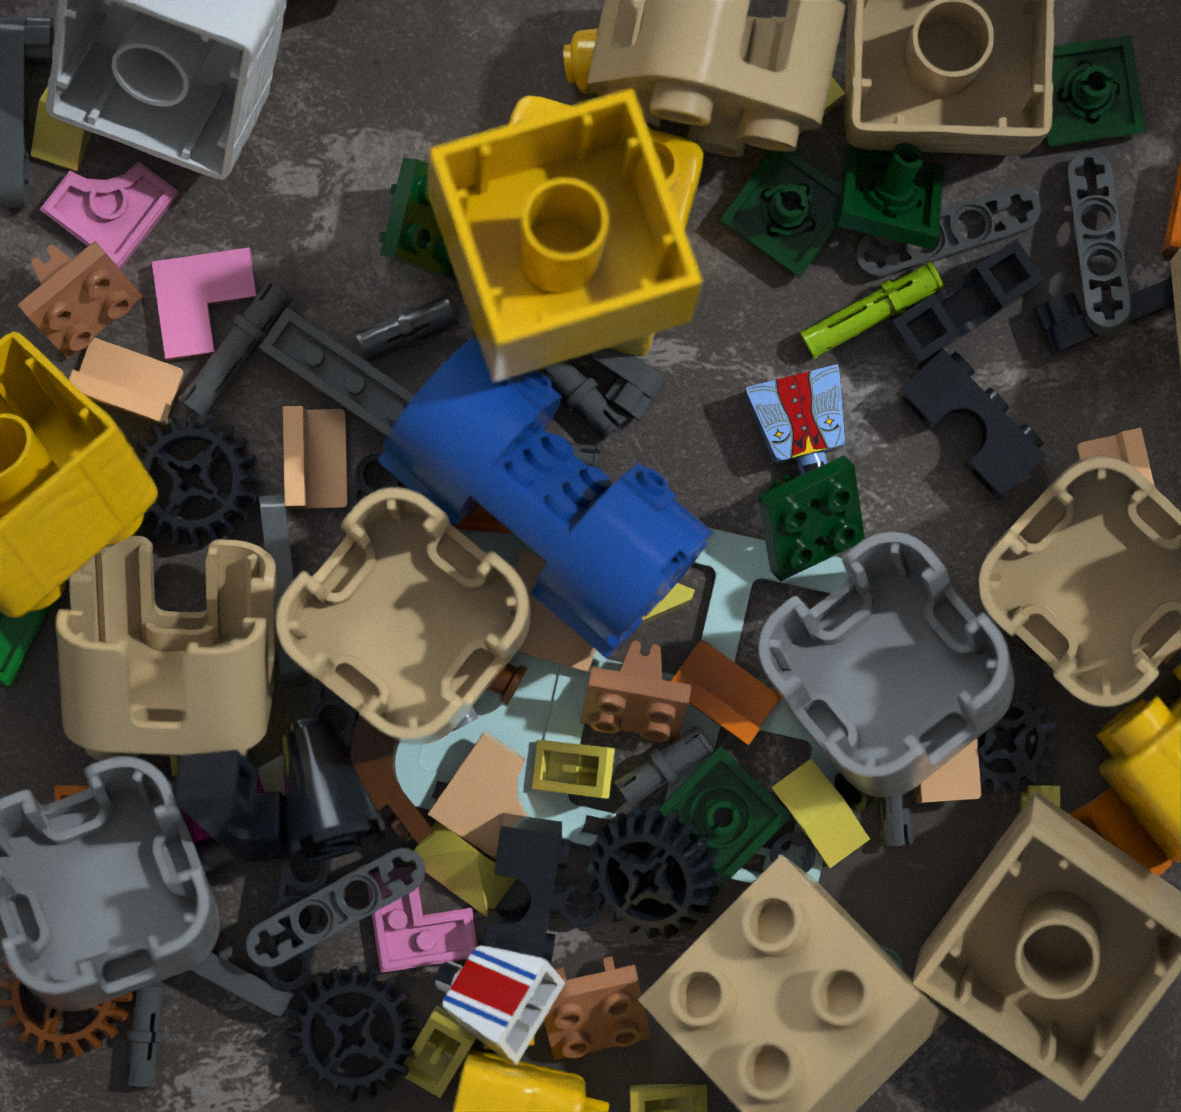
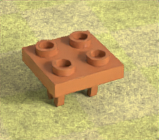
M96 241L91 243L73 259L55 245H49L47 252L51 259L48 263H43L38 257L33 258L31 261L41 286L18 304L32 323L67 359L75 352L87 347L98 333L115 319L126 315L132 308V305L143 297L135 285Z
M633 641L620 672L591 667L580 723L589 724L594 730L603 733H616L620 730L639 733L642 738L652 742H665L669 739L677 740L679 738L689 704L692 685L662 680L661 648L659 645H652L649 655L643 656L640 653V642Z
M613 957L603 958L605 972L570 980L566 979L564 967L554 969L565 982L564 987L544 1018L554 1061L564 1058H579L590 1052L616 1046L627 1047L638 1041L651 1039L645 1008L638 1001L642 994L635 965L615 969Z

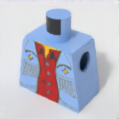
M838 364L745 388V400L775 465L796 460L801 476L826 464L825 452L840 449L845 445Z

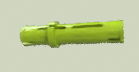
M928 261L925 265L894 282L887 279L880 283L881 289L843 308L808 329L800 331V336L814 360L819 358L820 355L894 315L899 317L907 311L906 308L945 289L933 264Z

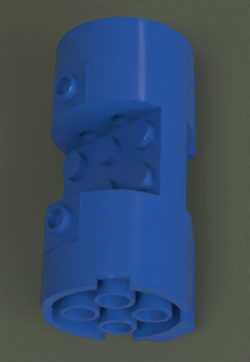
M475 336L460 347L411 400L387 435L383 444L384 453L378 459V462L411 491L424 496L444 512L453 526L471 515L479 504L547 561L537 578V584L530 593L607 659L642 624L643 620L641 618L643 616L646 617L675 587L708 545L706 540L708 541L714 535V532L675 499L677 495L668 488L667 481L657 471L651 468H644L638 463L612 485L610 478L603 471L593 466H587L573 454V447L566 439L557 434H550L545 430L560 405L559 399L561 398L551 388L552 385L549 379L540 371L532 370L493 382L478 337Z

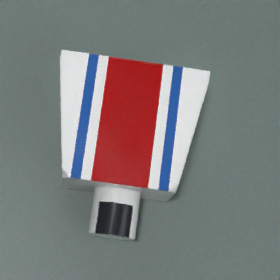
M482 945L474 948L464 966L447 961L440 967L436 975V987L447 993L443 999L442 1007L464 1030L515 1065L519 1062L565 985L563 979L548 961L543 958Z

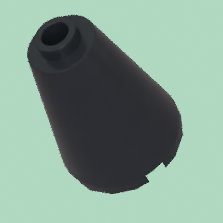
M308 717L293 722L290 725L291 731L283 736L286 850L291 862L297 863L299 855L305 853L308 863L356 852L362 849L360 839L371 834L375 843L382 840L387 835L385 822L330 723H320L319 717Z

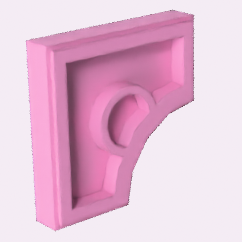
M138 161L125 174L108 180L86 179L69 171L40 210L85 245L89 246L96 241L115 264L122 269L180 193Z

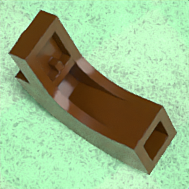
M359 714L351 742V761L379 813L390 807L394 814L387 820L400 838L406 843L413 837L421 845L432 837L435 832L399 784L395 760L400 742L386 735Z

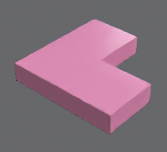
M250 248L152 261L165 359L168 361L213 354L215 344L209 305L256 298L257 289Z
M416 866L393 869L387 874L391 880L400 878L403 882H407L412 878L410 872ZM379 872L369 873L378 883L382 898L392 893L381 880ZM367 883L369 899L371 901L373 892ZM419 887L372 913L381 973L440 964L447 961L465 960L469 958L474 948L478 947L472 907L423 915Z

